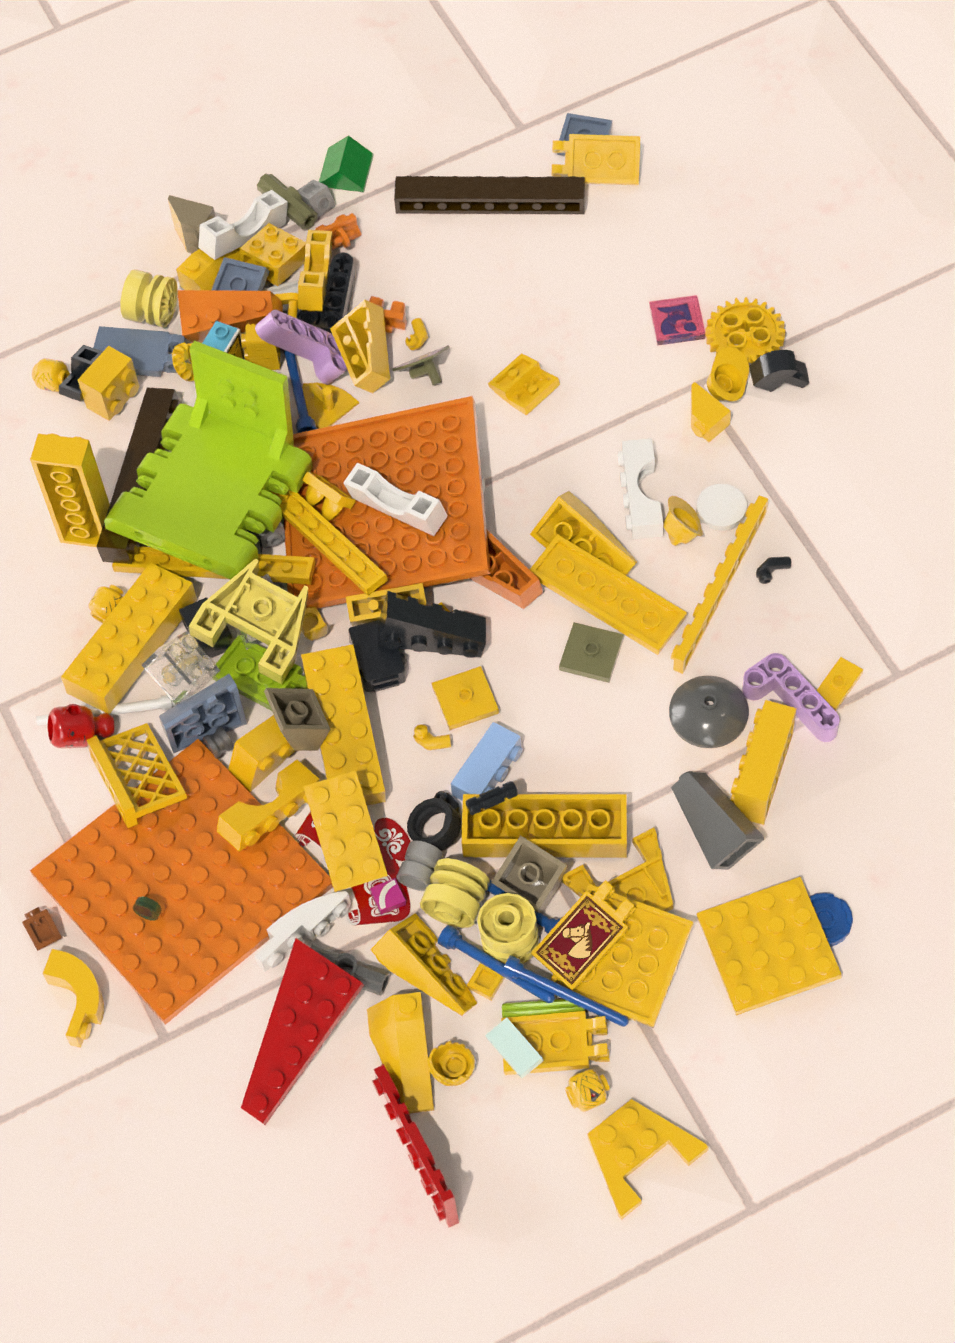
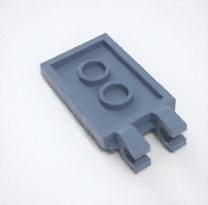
M99 326L93 348L104 351L110 346L132 359L136 375L161 377L162 371L177 373L173 366L172 354H168V352L173 353L175 346L185 342L186 338L178 334L172 335L166 331Z

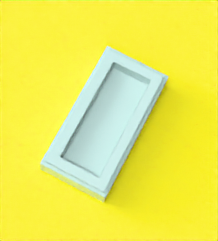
M505 1018L485 1035L486 1039L521 1079L543 1062V1058L508 1018Z

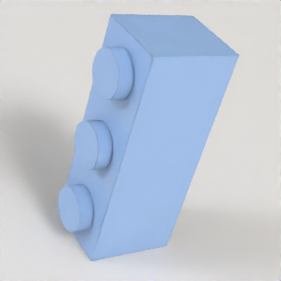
M493 722L450 783L452 796L463 801V794H482L495 788L498 782H503L508 774V767L512 761L516 762L522 753L521 736Z

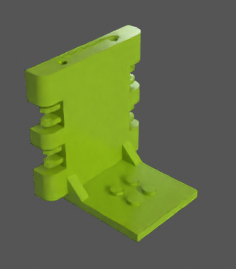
M194 340L190 346L197 395L194 407L187 404H179L162 429L163 440L161 444L164 448L170 450L171 453L162 449H157L154 453H147L137 468V483L141 487L146 488L147 491L133 487L129 492H122L105 518L104 523L107 530L231 580L254 559L258 560L259 558L258 549L255 546L258 539L252 533L247 532V530L262 534L266 529L274 533L282 520V510L279 506L282 500L270 491L280 495H285L288 490L298 493L304 483L302 479L306 472H310L313 468L312 459L308 453L294 447L288 377Z

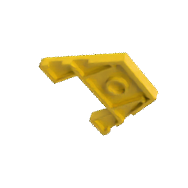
M653 827L632 838V843L641 855L644 863L608 881V883L614 887L616 894L668 912L673 909V901L663 866L657 833ZM583 865L565 873L562 878V882L579 897L586 892L588 884L596 886Z
M633 1099L587 1134L588 1141L621 1220L642 1204V1200L624 1180L627 1176L668 1144L688 1166L706 1153L709 1148L706 1143Z

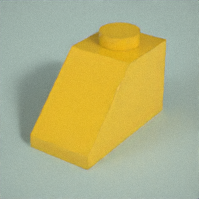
M694 382L691 384V428L695 435L703 437L707 442H710L730 425L731 411Z

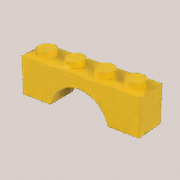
M308 230L304 271H300L298 282L299 310H323L332 258V231Z
M295 760L278 773L275 786L278 797L275 800L259 806L248 805L238 801L219 815L217 832L239 852L247 846L254 845L261 835L267 831H273L280 821L286 817H292L299 807L305 803L308 804L303 786L319 782V778L299 760Z

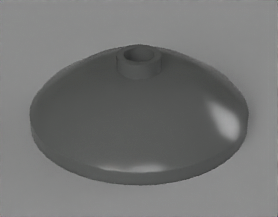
M699 676L684 682L674 692L669 704V719L674 731L687 743L700 748H718L728 745L742 734L748 721L749 708L742 691L729 680L717 676ZM712 701L714 704L706 705L705 702Z

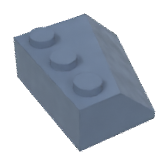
M230 674L159 715L162 728L173 754L184 750L197 739L204 742L202 737L214 734L219 727L228 732L247 724L237 685Z

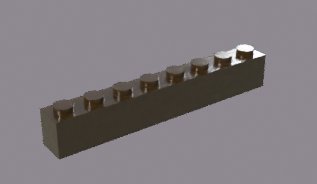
M396 176L394 191L396 214L584 215L585 177Z
M146 388L107 515L122 492H129L133 487L147 491L146 488L141 487L137 483V468L146 454L154 453L157 449L169 452L161 444L163 440L161 431L176 407L182 404L181 400L178 399L175 389ZM104 523L96 548L102 562L132 564L134 555L139 551V542L107 530Z

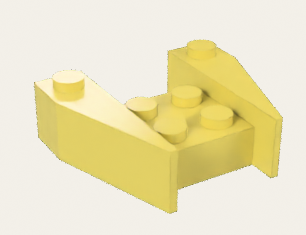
M254 559L201 605L189 625L190 635L214 647L227 623L268 645L266 652L258 663L259 673L283 684L295 663L308 600V587L304 586L299 596H294L257 576L259 560Z

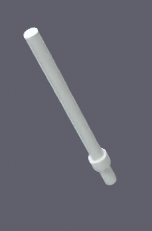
M166 694L160 695V698L117 704L110 715L161 708L162 711L169 710L193 696V694L177 696ZM95 707L90 708L94 717L105 713ZM49 714L36 716L37 726L47 725Z

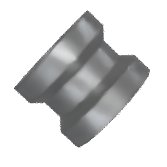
M222 727L217 728L214 734L202 737L206 747L216 759L220 758L223 752H230L234 749L231 739Z

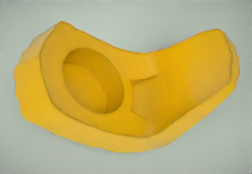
M316 607L306 608L301 630L304 636L311 641L319 639L328 633L327 624L324 623Z

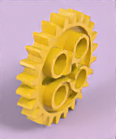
M745 297L744 302L740 303L738 298H735L734 304L725 301V308L718 305L717 313L711 312V319H707L705 330L706 344L710 345V352L716 351V354L725 347L737 348L745 355L748 363L752 364L760 356L771 351L780 350V347L784 346L785 322L780 321V313L774 314L775 307L766 309L767 302L758 305V299L755 298L752 303H749L748 298Z

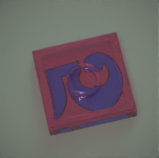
M697 295L649 302L657 346L705 339V329Z

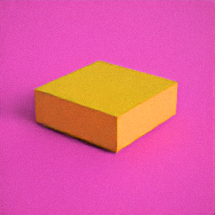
M480 963L469 980L467 987L471 991L492 1001L505 977Z

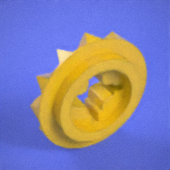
M183 342L176 345L173 349V366L182 379L194 381L190 355L192 343L186 344ZM190 359L191 364L185 363V361Z

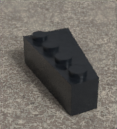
M387 591L378 622V646L389 649L400 648L415 652L426 651L441 655L453 654L462 655L467 658H481L486 645V617L457 609L448 612L442 608V605L432 603L431 606L418 603L416 598L408 596L404 600L396 598V593Z

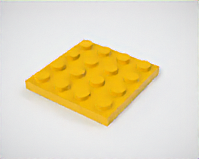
M801 877L696 913L735 1015L842 978L840 969Z
M588 884L586 891L593 896L599 887ZM614 893L606 902L617 910L627 897ZM627 898L636 908V911L624 922L629 927V930L574 992L619 1012L631 1020L654 1028L693 927V921ZM553 974L551 981L568 988Z

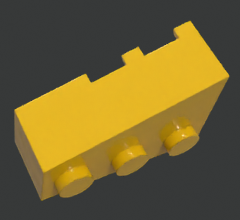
M364 300L331 327L330 330L354 386L374 393L390 380L384 312L382 307Z
M274 715L235 742L228 770L249 792L256 788L296 751L281 733Z

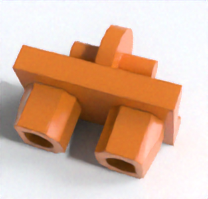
M353 213L347 216L342 214L336 217L334 223L328 226L322 224L315 228V230L332 231V250L341 245L347 248L351 245V240L361 236L356 216Z
M371 296L369 302L383 308L384 300ZM393 301L390 310L383 309L385 332L393 333L394 328L406 330L407 327L405 303Z

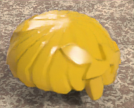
M448 1041L445 1045L441 1044L437 1048L434 1047L428 1058V1067L430 1073L439 1083L446 1086H457L470 1079L475 1068V1058L464 1044Z

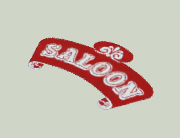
M311 811L293 837L302 848L306 847L311 840L321 847ZM380 818L375 822L374 832L388 876L351 887L358 904V909L349 911L346 915L347 921L352 926L399 922L404 920L410 913V899L407 887L397 880L400 868L396 860L406 861L405 855L411 841L404 829L390 818ZM395 878L405 898L406 905L380 915L370 894V888Z

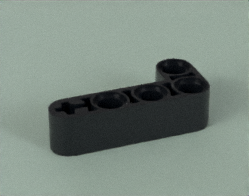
M338 253L332 259L323 310H301L297 314V319L332 334L330 328L348 314L355 281L354 261L349 253Z

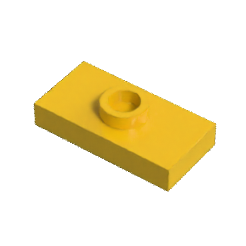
M840 657L816 691L836 711L863 674V669Z

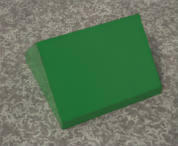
M349 135L328 147L319 182L330 189L364 193L374 157L373 153Z

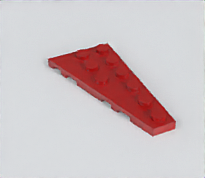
M295 938L241 1105V1109L264 1125L268 1123L364 986L362 982L297 938Z
M383 1064L374 1069L376 1079L372 1080L373 1086L378 1096L384 1095L387 1101L384 1108L390 1121L396 1119L400 1127L396 1129V1133L402 1145L408 1144L406 1148L409 1153V1160L415 1171L420 1169L418 1171L421 1178L420 1182L426 1195H433L431 1196L434 1204L432 1206L439 1221L445 1220L448 1228L459 1223L455 1197L451 1189L448 1190L440 1169L436 1170L434 1158L415 1122H412L405 1103L400 1102L401 1098L398 1090Z

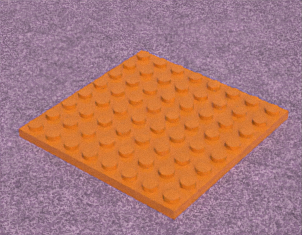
M473 396L293 434L294 447L302 449L312 459L313 468L310 472L322 476L350 497L351 495L345 487L344 481L355 465L359 463L377 471L396 488L413 495L421 491L440 500L448 516L434 536L357 500L351 509L343 507L337 516L328 521L386 574L388 581L375 591L423 583V587L490 574L476 408ZM306 482L303 483L298 491V494L305 500L308 487ZM326 497L317 504L312 505L320 514H322V507ZM284 518L286 556L314 557L316 562L311 584L287 583V591L298 597L303 587L307 586L308 600L306 608L316 607L317 609L347 603V596L364 594L355 583Z
M199 739L169 761L186 793L187 799L138 817V824L127 828L119 810L114 804L30 870L38 883L165 1025L269 940L267 929L279 918L296 907L323 896L333 888L330 876L280 824L273 831H267L261 835L254 845L247 846L240 852L217 832L219 815L238 801L254 806L261 804L214 757ZM157 770L152 776L163 779L166 771ZM148 783L144 790L156 792L159 785ZM165 787L162 792L163 795L167 796L177 793L176 789ZM140 797L137 801L138 807L150 803L151 799ZM135 907H145L152 913V916L140 914L136 911Z

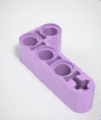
M272 310L255 326L256 333L265 342L312 361L316 376L324 384H331L347 370L333 334L278 310Z
M772 653L744 673L742 691L747 699L759 700L774 691L787 706L797 708L796 716L818 740L830 742L836 738L840 722L839 715L785 656L779 653ZM771 668H778L780 671L775 672ZM751 682H757V683H759L760 685H758V686H753V685H751V684H749V683H751ZM789 686H794V687H796L797 689H796V690H790V689H788L787 687H789ZM805 705H812V706H814L815 708H813V709H808V708H806V707H804V706H805Z

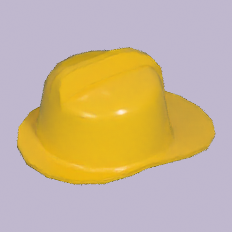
M725 347L718 351L714 358L711 372L707 378V388L710 394L718 401H737L744 394L749 375V364L747 358L740 350L734 347Z
M677 496L669 497V511L663 522V527L668 533L672 545L676 546L680 542L687 544L696 536H703L700 519L696 511L683 499Z

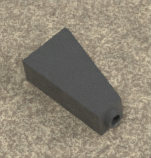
M685 772L680 775L679 780L671 787L711 869L729 870L765 840L760 831L706 773Z

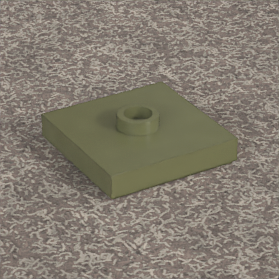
M573 622L559 664V671L610 683L624 640V634Z

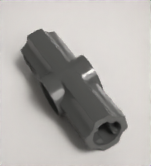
M313 944L310 947L341 969L347 966L352 967L353 969L349 974L364 984L363 990L380 996L385 991L390 976L389 971L358 961L349 953L339 954Z

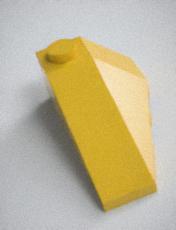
M570 491L557 497L530 533L545 548L548 547L558 534L626 576L637 563L596 515Z

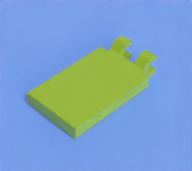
M241 635L236 637L208 673L210 678L215 681L230 674L237 685L240 695L271 711L272 709L264 693L266 688L307 689L305 676L301 675L303 673L302 668L295 663L283 684L259 673L258 663L267 649Z

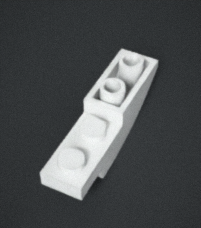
M341 891L315 898L279 918L267 929L270 941L254 955L257 966L264 972H267L270 968H275L282 961L283 955L292 949L295 938L302 942L305 935L313 942L317 937H323L329 931L331 924L337 918H343L350 910L351 901L349 894L346 891Z

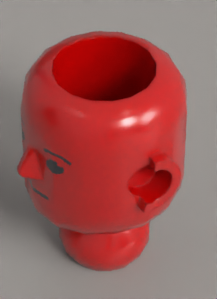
M77 704L55 707L48 715L47 729L49 741L54 747L60 749L88 747L87 739L95 735L108 738L114 734V718L108 713H102L94 717L90 708Z

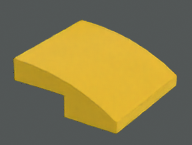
M521 353L495 376L488 385L503 400L515 409L528 415L560 385L558 377L542 370L538 361Z

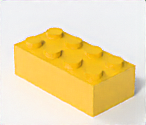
M765 700L762 709L757 708L753 722L755 724L753 732H749L746 743V754H742L738 768L740 770L738 778L734 779L731 788V801L749 821L762 825L765 824L793 736L797 708Z
M352 771L303 786L334 891L337 892L388 876L357 772Z

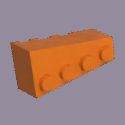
M177 290L182 336L192 343L194 340L202 343L216 321L238 328L241 333H244L247 324L251 325L254 323L256 325L272 310L282 312L281 300L271 291Z
M487 530L490 574L469 579L525 609L543 593L540 581Z

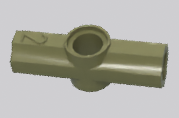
M266 173L260 177L259 182L256 184L257 190L260 193L264 194L273 190L288 201L287 216L302 230H309L314 226L315 221L318 219L317 213L302 200L301 195L293 186L286 187L273 174Z

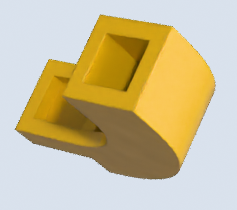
M52 949L42 974L48 984L68 989L76 995V1007L65 1036L70 1045L81 1048L84 1039L87 1040L90 1035L91 1023L101 1025L104 1013L102 992L93 973L83 961L67 952Z

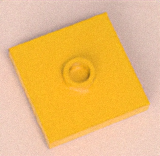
M481 666L431 683L449 731L499 714L498 706Z

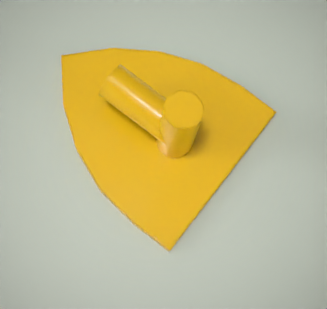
M303 383L302 389L308 415L315 420L318 429L332 426L359 404V401L339 387L324 383Z

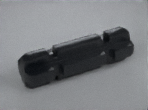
M509 781L502 784V788L498 786L479 794V798L472 797L466 800L468 812L474 815L481 812V808L486 810L504 802V798L511 799L516 797L518 790L515 783Z

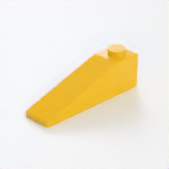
M240 247L215 260L201 249L193 252L176 269L180 287L185 290H212L223 258L240 261Z
M414 913L389 929L371 948V951L377 960L390 972L462 1016L471 1010L477 1002L461 976L453 974L448 965L451 962L448 955H442L435 945L438 942L435 934Z
M421 992L392 995L367 1009L370 1039L376 1048L382 1064L386 1067L401 1098L400 1102L405 1103L409 1114L434 1111Z

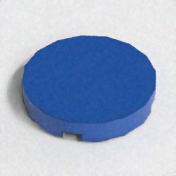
M816 893L809 898L829 946L833 947L843 942L850 934L853 923L852 911L843 899L834 897L830 893Z

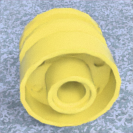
M136 269L131 270L127 275L121 293L120 307L122 317L125 320L139 323L146 320L149 325L156 324L158 327H167L173 317L177 303L178 287L176 280L173 277H164L160 274L155 275L153 278L150 272Z
M449 858L439 859L434 866V872L430 876L432 884L426 887L420 901V907L427 915L444 924L459 928L472 927L480 910L478 902L485 898V891L488 890L490 879L480 869L466 862Z
M505 893L487 900L481 907L477 918L483 951L503 964H506L510 955L520 959V963L524 964L533 957L531 952L540 941L534 908L528 900L517 894Z

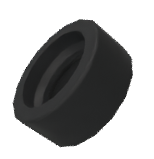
M439 798L422 801L413 809L407 821V832L412 841L429 843L440 851L450 847L458 838L461 830V818L457 811L449 803ZM445 813L446 821L442 829L434 836L424 838L422 831L428 819L436 814Z

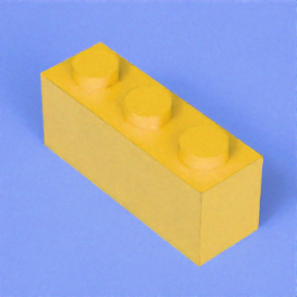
M423 583L375 591L368 596L365 593L347 596L346 602L351 625L357 626L379 620L387 591L396 593V598L404 600L408 596L416 598L419 604L427 606Z

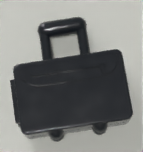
M379 620L353 626L348 630L350 645L353 644L359 673L366 692H377L392 688L406 681L405 655L400 653L399 648L389 649L378 646Z

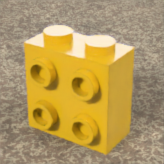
M268 223L240 247V261L266 267L270 271L267 281L279 286L305 263L306 242Z

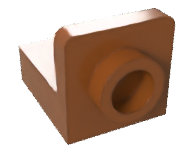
M37 907L24 914L26 920L22 921V924L37 951L62 938L47 909L41 911Z

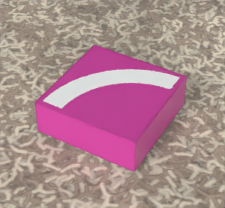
M395 878L370 888V894L380 915L406 905L405 898Z

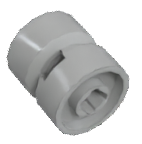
M411 841L406 851V861L402 862L398 871L397 880L413 890L425 891L426 887L432 884L430 876L434 871L436 862L442 858V852L429 843Z

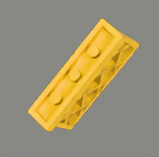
M148 723L99 741L97 736L87 739L90 757L127 828L137 825L138 817L187 799L181 783ZM142 734L147 736L144 743L133 741L135 737ZM116 744L122 746L119 753L108 751L107 749ZM128 748L140 750L136 757L125 755ZM146 751L157 754L153 761L142 759ZM124 761L132 763L129 770H123L118 768L120 762ZM138 765L149 767L146 775L135 772ZM155 769L166 771L163 779L152 776ZM130 779L142 781L138 788L127 786ZM148 783L159 785L156 792L144 789ZM165 787L173 788L177 791V793L169 796L162 794ZM140 797L151 799L150 803L140 807L137 805Z

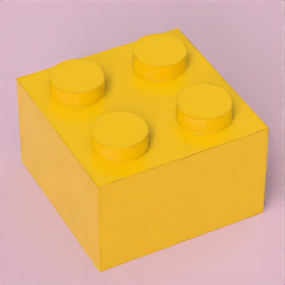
M110 346L100 354L78 379L86 408L108 421L115 414L120 413L123 405L130 397L136 395L140 387L132 359Z

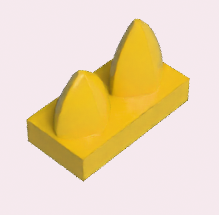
M307 471L302 479L308 484L306 501L311 506L326 497L321 515L327 521L337 516L343 507L351 509L356 501L320 475Z

